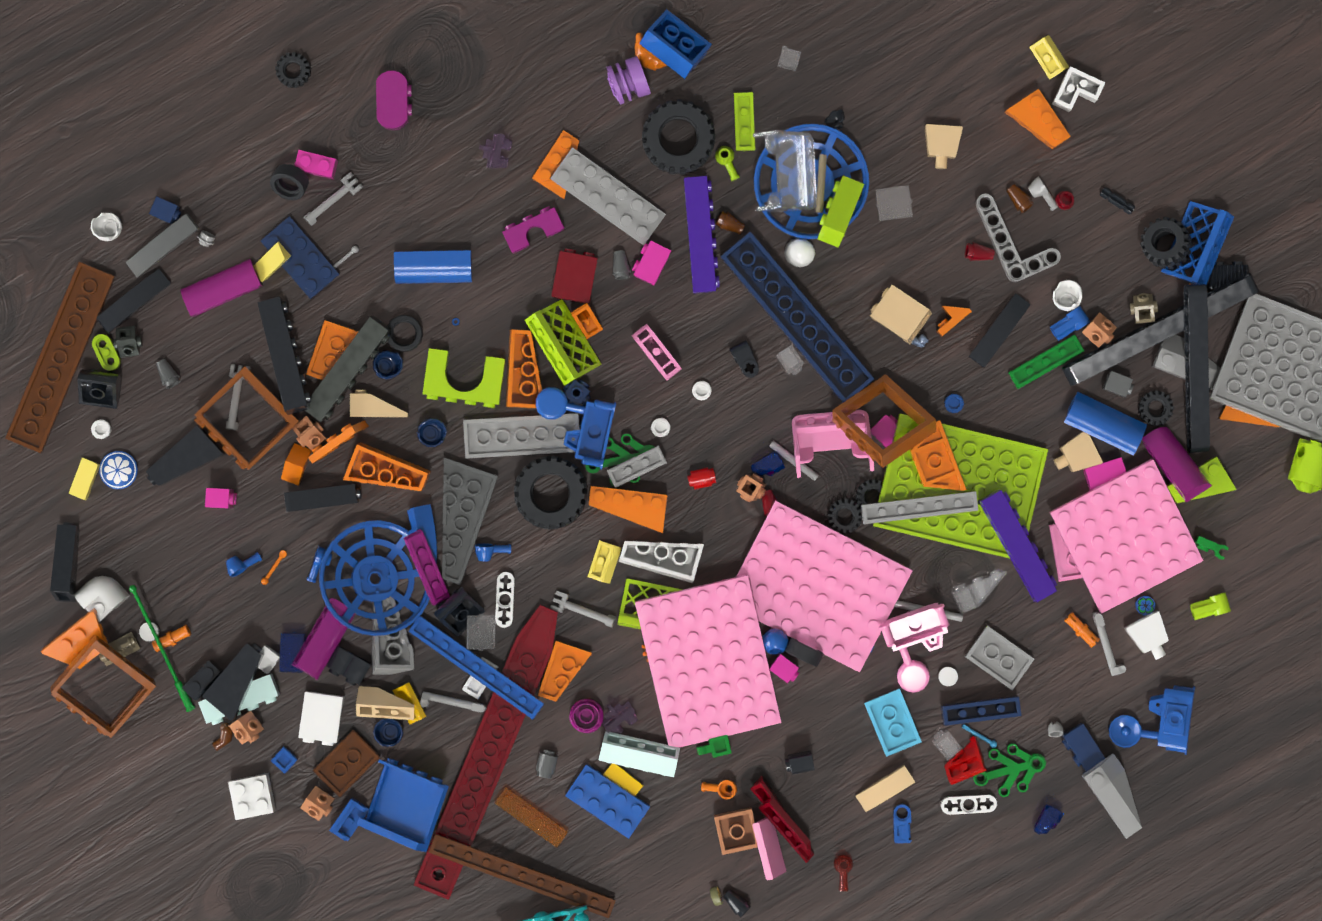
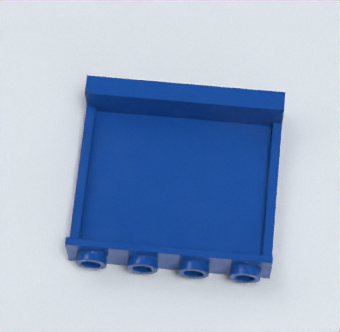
M387 758V761L379 759L378 762L384 764L367 817L366 819L359 818L357 825L413 850L427 852L449 786L443 784V780L434 776L432 778L427 777L428 773L420 770L414 772L412 771L413 767L405 764L400 766L397 760Z

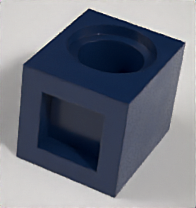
M156 197L149 214L173 224L174 221L176 222L179 219L181 211H179V206Z

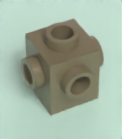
M1141 293L1133 296L1134 303H1130L1131 315L1135 314L1136 324L1155 322L1154 312H1158L1157 301H1153V295Z

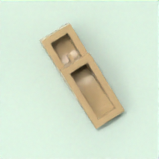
M903 765L855 796L867 812L909 787L915 781Z

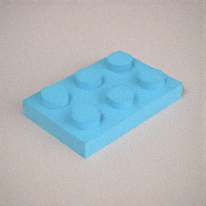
M900 688L864 703L886 757L922 742Z

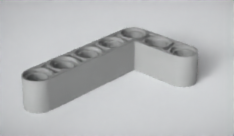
M982 194L977 198L975 203L977 211L1010 281L1019 282L1059 263L1061 255L1054 248L1047 249L1021 261L993 197L989 194ZM982 198L989 200L990 205L988 208L981 207L980 200ZM991 215L995 216L998 221L994 226L988 223V217ZM997 233L1004 234V243L996 241ZM1004 251H1011L1013 259L1010 261L1005 260L1003 257ZM1049 252L1054 253L1056 256V260L1053 263L1046 259V255ZM1031 260L1037 261V270H1031L1029 268V262ZM1013 268H1018L1021 271L1019 278H1014L1011 275Z

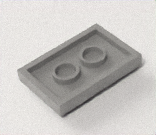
M989 626L985 627L965 656L1011 690L1014 689L1034 661V658Z

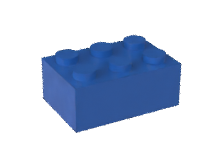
M667 9L646 31L639 43L684 79L705 57L712 45Z

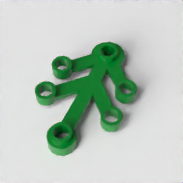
M624 434L621 437V442L624 445H630L640 452L630 454L615 444L611 438H608V440H611L612 445L606 447V449H611L620 457L605 459L602 468L619 465L655 448V446H643L635 441L630 434ZM625 436H629L631 438L629 443H625L623 441V438ZM585 465L589 473H597L600 470V467L592 470L589 465ZM640 476L638 477V479H637L636 481L631 480V482H632V483L638 482V481L640 480Z
M1011 743L1007 746V752L1010 755H1017L1026 761L1018 764L1000 754L996 748H992L988 751L989 758L997 760L1008 767L982 772L980 774L984 776V779L978 781L977 776L979 774L973 776V781L978 786H984L990 779L1009 775L1004 785L998 788V794L1001 797H1007L1020 771L1027 770L1023 780L1019 781L1016 785L1020 792H1026L1034 774L1044 770L1046 766L1045 758L1038 753L1029 755L1019 749L1016 744ZM1010 746L1016 747L1014 753L1009 751ZM997 751V757L992 758L991 752ZM1035 759H1038L1040 762L1038 766H1033ZM1021 783L1026 784V788L1024 790H1020L1019 785ZM1002 788H1007L1005 795H1002L1000 792Z

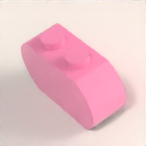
M647 324L631 335L666 381L682 370Z

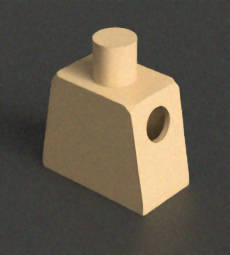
M925 125L928 157L936 158L935 168L947 169V158L955 159L963 126Z
M1083 431L1061 446L1060 450L1063 455L1053 460L1058 470L1068 466L1071 472L1103 463L1090 435Z

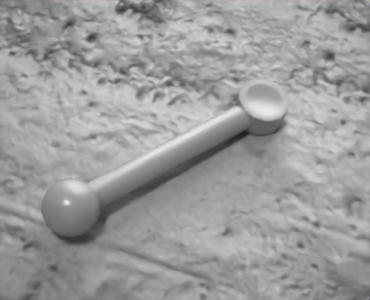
M353 246L351 251L335 263L333 267H338L353 253H357L359 251L358 246Z

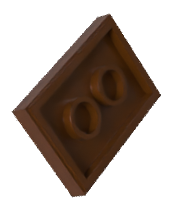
M352 730L313 772L341 797L381 756L355 730Z

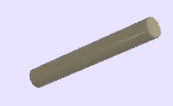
M819 154L816 198L817 213H823L827 162V155Z

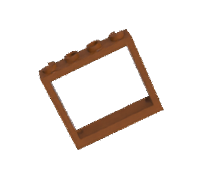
M243 367L194 415L196 417L194 421L201 428L206 427L210 431L208 435L215 442L219 440L224 445L222 447L223 451L229 456L232 454L237 459L235 463L242 470L245 468L249 470L299 422L292 414H286L283 405L246 367ZM241 377L288 423L249 462L203 416Z
M886 374L832 410V421L836 424V428H840L849 440H853L861 451H865L872 461H876L882 468L936 432V419ZM882 392L918 424L917 427L885 449L876 444L847 417Z
M95 635L50 688L51 695L58 702L63 701L72 713H79L84 722L89 725L92 723L97 727L96 730L100 734L108 735L112 738L156 687L154 679ZM93 649H96L143 685L110 725L61 688Z

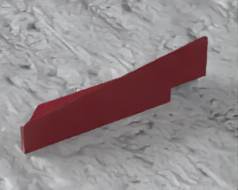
M761 776L750 788L762 802L759 809L807 863L814 855L810 840L790 818L764 777Z

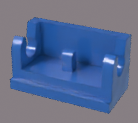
M352 797L329 831L342 840L348 841L358 827V819L364 818L369 808Z

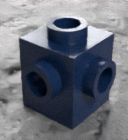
M581 379L579 382L574 380L573 383L570 382L563 388L570 404H582L585 406L586 401H589L591 398L589 396L590 391L588 390L589 385ZM575 389L580 390L578 397L573 395Z

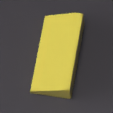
M1049 35L1030 46L1049 79L1069 68Z
M277 242L254 265L261 282L267 280L291 257L280 242Z
M82 458L69 494L87 500L100 464Z
M599 540L587 577L610 584L621 547Z

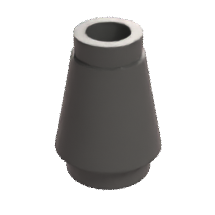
M625 251L613 252L612 275L615 276L616 280L630 278L631 269Z
M166 359L156 363L163 386L170 389L180 383V376Z

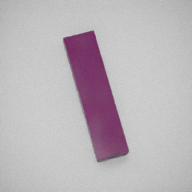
M419 529L404 537L406 546L431 604L436 605L449 598V592L423 531Z

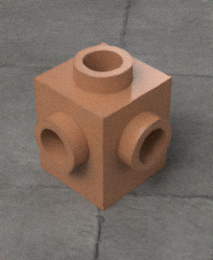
M1099 312L1082 333L1097 347H1100L1104 342L1108 344L1114 338L1112 333L1117 327Z
M307 416L292 428L298 436L296 438L303 447L307 446L311 451L326 439L322 433L324 430L317 421L313 423Z
M755 473L753 475L748 474L745 477L742 476L739 480L737 492L741 494L740 497L748 502L757 501V499H761L765 494L766 489L764 487L766 484L762 482L763 478ZM752 484L756 485L754 491H752L750 488Z
M249 711L229 726L242 745L247 741L251 744L260 737L258 733L264 730L252 711Z
M315 786L300 808L311 817L320 821L323 815L327 817L333 809L330 805L334 798Z

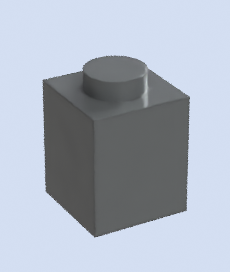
M1109 371L1102 390L1125 398L1133 390L1134 384H1131L1133 379Z

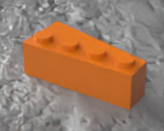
M510 330L506 407L536 408V398L542 391L532 334L528 330Z
M360 442L356 445L343 480L422 491L425 488L431 471Z
M591 486L590 506L663 533L667 495Z

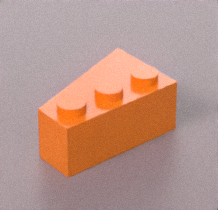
M1039 89L1004 112L1051 149H1054L1071 137Z

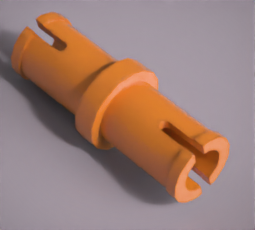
M1073 612L1068 615V618L1064 619L1075 631V634L1078 637L1080 636L1091 648L1096 645L1095 642L1100 640L1088 628L1089 626L1079 620Z
M184 625L173 632H167L159 640L163 648H166L170 645H176L178 641L192 634L189 627ZM156 640L152 641L153 648L156 652H159L160 649Z

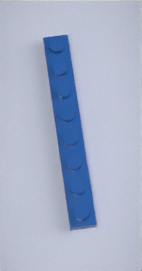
M419 616L409 629L411 634L531 719L537 716L545 704L422 616Z

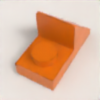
M942 306L941 308L950 317V320L948 321L945 318L937 325L939 329L936 332L942 337L972 311L970 308Z

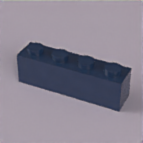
M1019 696L941 705L943 725L945 726L1022 716Z
M1083 723L1078 724L1062 735L1064 738L1062 740L1063 745L1067 750H1072L1075 755L1072 757L1078 767L1082 766L1085 772L1105 759Z

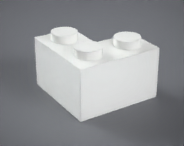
M1070 66L1052 104L1070 112L1078 95L1095 103L1105 82Z

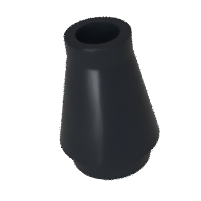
M731 889L723 896L735 915L738 914L742 917L751 908L748 904L749 901Z

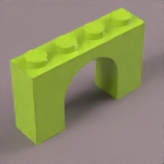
M429 348L423 394L427 395V399L438 400V397H445L446 402L457 403V399L465 400V404L475 406L476 402L484 403L483 407L495 408V405H500L506 359L486 356L483 379L479 386L472 391L461 392L455 390L447 380L446 372L449 351Z

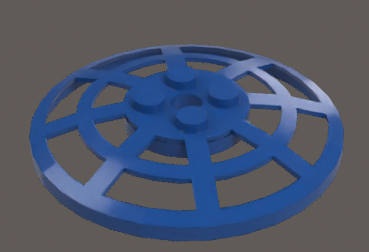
M803 124L781 132L764 148L755 168L754 191L761 211L776 228L797 238L817 239L819 233L806 234L793 231L797 220L808 223L820 222L823 213H818L819 216L816 217L800 215L804 205H815L816 207L817 184L815 187L809 188L806 185V179L813 177L818 182L819 158L818 160L807 159L804 149L822 150L821 154L827 155V157L831 154L842 167L831 171L826 165L824 201L829 196L833 198L835 196V192H833L835 178L845 175L851 179L850 173L861 169L864 187L848 226L856 219L865 204L869 189V173L861 151L845 134L825 125ZM821 131L830 135L825 145L815 142L801 143L798 132ZM791 135L794 146L784 152L778 161L767 157L770 150L778 142ZM836 138H839L850 147L856 155L858 162L847 165L843 157L832 148ZM797 153L799 163L793 169L782 165L791 154ZM765 164L773 168L771 176L772 192L761 195L760 173L762 165ZM778 172L789 176L788 187L777 190ZM791 194L798 201L794 210L791 211L785 206L780 197ZM775 199L780 209L790 216L786 227L770 214L764 204L765 202Z
M366 521L347 528L330 543L321 561L319 586L328 610L342 625L360 634L384 636L407 628L423 613L430 600L426 590L419 606L409 600L414 588V577L420 576L417 569L413 570L409 558L401 550L406 544L404 537L410 535L408 530L391 522ZM372 527L387 528L398 532L402 537L396 544L382 539H373ZM364 528L365 540L352 545L346 551L338 545L339 541L348 534ZM374 545L385 546L391 549V551L385 558L375 556ZM366 546V558L358 562L351 556V553ZM333 550L341 557L336 567L335 580L324 581L326 563ZM397 555L403 560L407 571L397 572L395 566L391 563ZM345 562L354 568L349 579H341V571ZM375 573L379 576L378 584L371 583V574ZM408 578L407 590L403 596L396 591L398 580ZM353 586L357 596L352 603L346 598L342 587ZM336 588L341 601L348 608L342 617L331 605L326 589ZM392 597L399 602L394 608L383 612L382 600ZM363 600L374 602L375 613L364 612L358 609ZM403 607L413 612L403 623L387 629L386 617L397 613ZM354 613L364 618L377 619L379 630L362 629L349 623V620Z

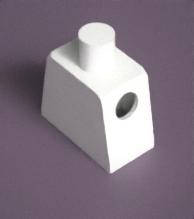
M1154 611L1124 627L1142 653H1147L1151 650L1156 660L1166 655L1161 645L1169 640L1159 611Z

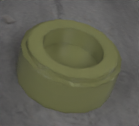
M718 886L710 888V895L714 905H722L723 899Z

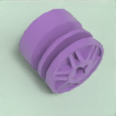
M637 56L625 60V70H622L619 63L615 64L618 71L616 73L613 72L611 65L606 67L610 88L620 105L624 104L622 96L626 94L629 102L632 101V91H635L639 98L651 94Z

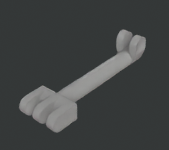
M352 172L341 179V182L344 184L343 187L312 212H308L304 216L310 226L317 222L316 218L347 192L350 191L354 196L363 188L362 184H359L356 188L353 187L358 182L357 178L351 182L348 181L353 177Z
M231 364L230 378H233L238 373L235 372V364ZM243 365L238 366V372L243 368ZM243 377L234 384L229 418L226 422V429L238 431L239 423L236 422Z
M556 590L555 594L562 598L561 600L553 598V602L558 603L559 606L551 605L550 609L563 613L564 608L601 621L606 626L613 628L616 616L610 614L606 616L567 601L569 595Z
M1093 612L1092 617L1100 636L1111 676L1125 673L1126 667L1124 665H1116L1105 630L1103 616L1099 612Z
M423 691L420 701L422 707H427L430 701H435L476 712H484L487 709V706L482 703L465 701Z

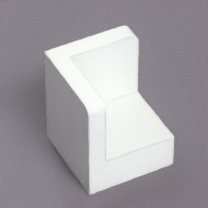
M265 645L261 651L264 656L259 669L269 674L282 656L268 645Z

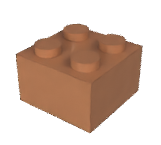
M751 807L714 815L722 855L758 847L753 829L755 821Z

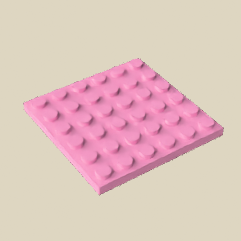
M1153 459L1050 511L1101 614L1203 561Z

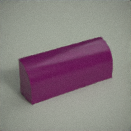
M250 258L182 288L180 291L190 316L195 317L263 287Z
M1168 427L1155 429L1142 438L1144 447L1186 503L1212 486Z
M330 598L331 605L342 617L348 608L340 601ZM325 606L291 664L316 680L319 679L348 629L331 614L327 606ZM355 613L353 614V616H352L351 619L349 620V623L352 622L353 618H354L355 615H356Z

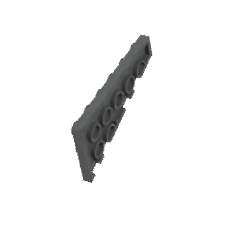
M444 458L442 578L461 585L498 476Z

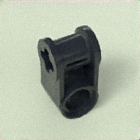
M744 340L729 348L742 373L748 378L755 377L759 372V367L747 341ZM746 365H755V368L753 369L754 373L751 374L749 371L745 372V370L747 369Z

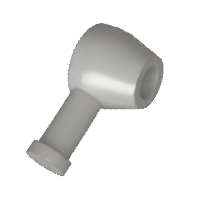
M1039 176L1035 178L1028 187L1034 198L1043 196L1050 206V210L1056 209L1058 206Z

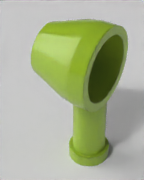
M728 146L718 148L715 153L716 161L726 167L731 181L737 180L740 176L737 174L732 163L734 160L733 150ZM724 151L728 153L726 158L721 156V153Z

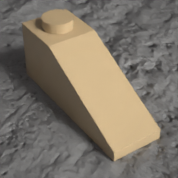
M355 390V394H350V417H409V413L372 394H366V390Z
M359 686L356 716L414 720V705L380 688Z

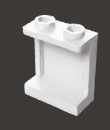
M306 691L298 738H303V742L314 743V740L322 741V745L333 746V743H337L345 696Z

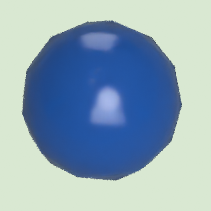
M772 628L766 631L762 638L764 649L769 654H781L788 646V637L781 629Z

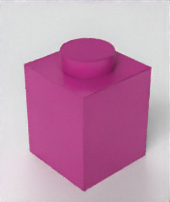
M779 654L769 667L770 671L786 683L790 680L793 682L799 675L797 671L799 667L782 654Z

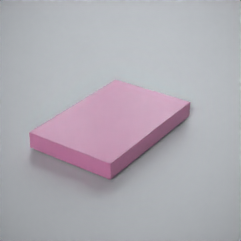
M1056 524L1049 525L1058 582L1082 578Z
M765 817L754 823L753 829L765 877L767 880H772L787 871L776 828Z

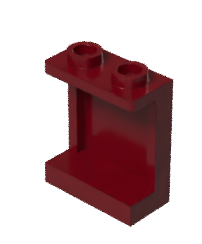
M566 248L564 252L560 251L551 296L553 298L590 304L598 258L594 257L595 254L583 252V255L576 254V250Z

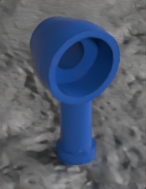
M475 544L478 561H490L493 553L511 554V544Z
M318 546L310 574L306 580L316 583V577L326 551L325 548ZM330 553L329 558H328V560H327L326 566H329V564H330V562H331V559H332V554H331V553Z
M257 552L254 556L244 561L240 560L237 556L228 559L226 565L229 576L235 577L243 573L249 566L259 561L261 562L262 558Z

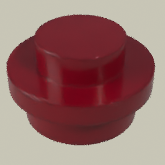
M1062 191L1057 194L1055 202L1060 209L1069 210L1074 205V196L1068 191Z

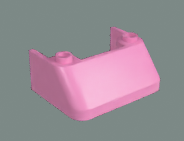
M856 410L847 416L872 439L869 416L866 411ZM832 412L797 415L792 419L797 478L801 477L800 464L811 462L814 458V452L852 449V454L856 458H868L870 471H874V462L865 451L863 452L859 449L853 440H849L840 428H836V424L832 421Z

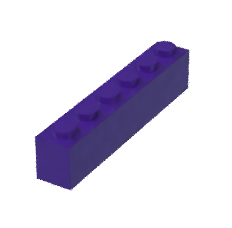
M707 176L684 178L693 294L716 292V287H720L719 276H715L714 269L718 268L717 257H713V249L717 248L716 238H712L711 230H715L714 218L710 219V211H713V199L709 200L708 192H712L711 180L707 181Z
M996 490L978 502L1034 602H1039L1057 591L1055 588L1057 583L1053 576H1049L1046 572L1048 567L1043 559H1039L1037 555L1039 551L1034 542L1030 543L1027 537L1029 535L1028 530L1024 525H1020L1018 521L1020 516L1016 509H1012L1009 505L1011 500L1005 491Z

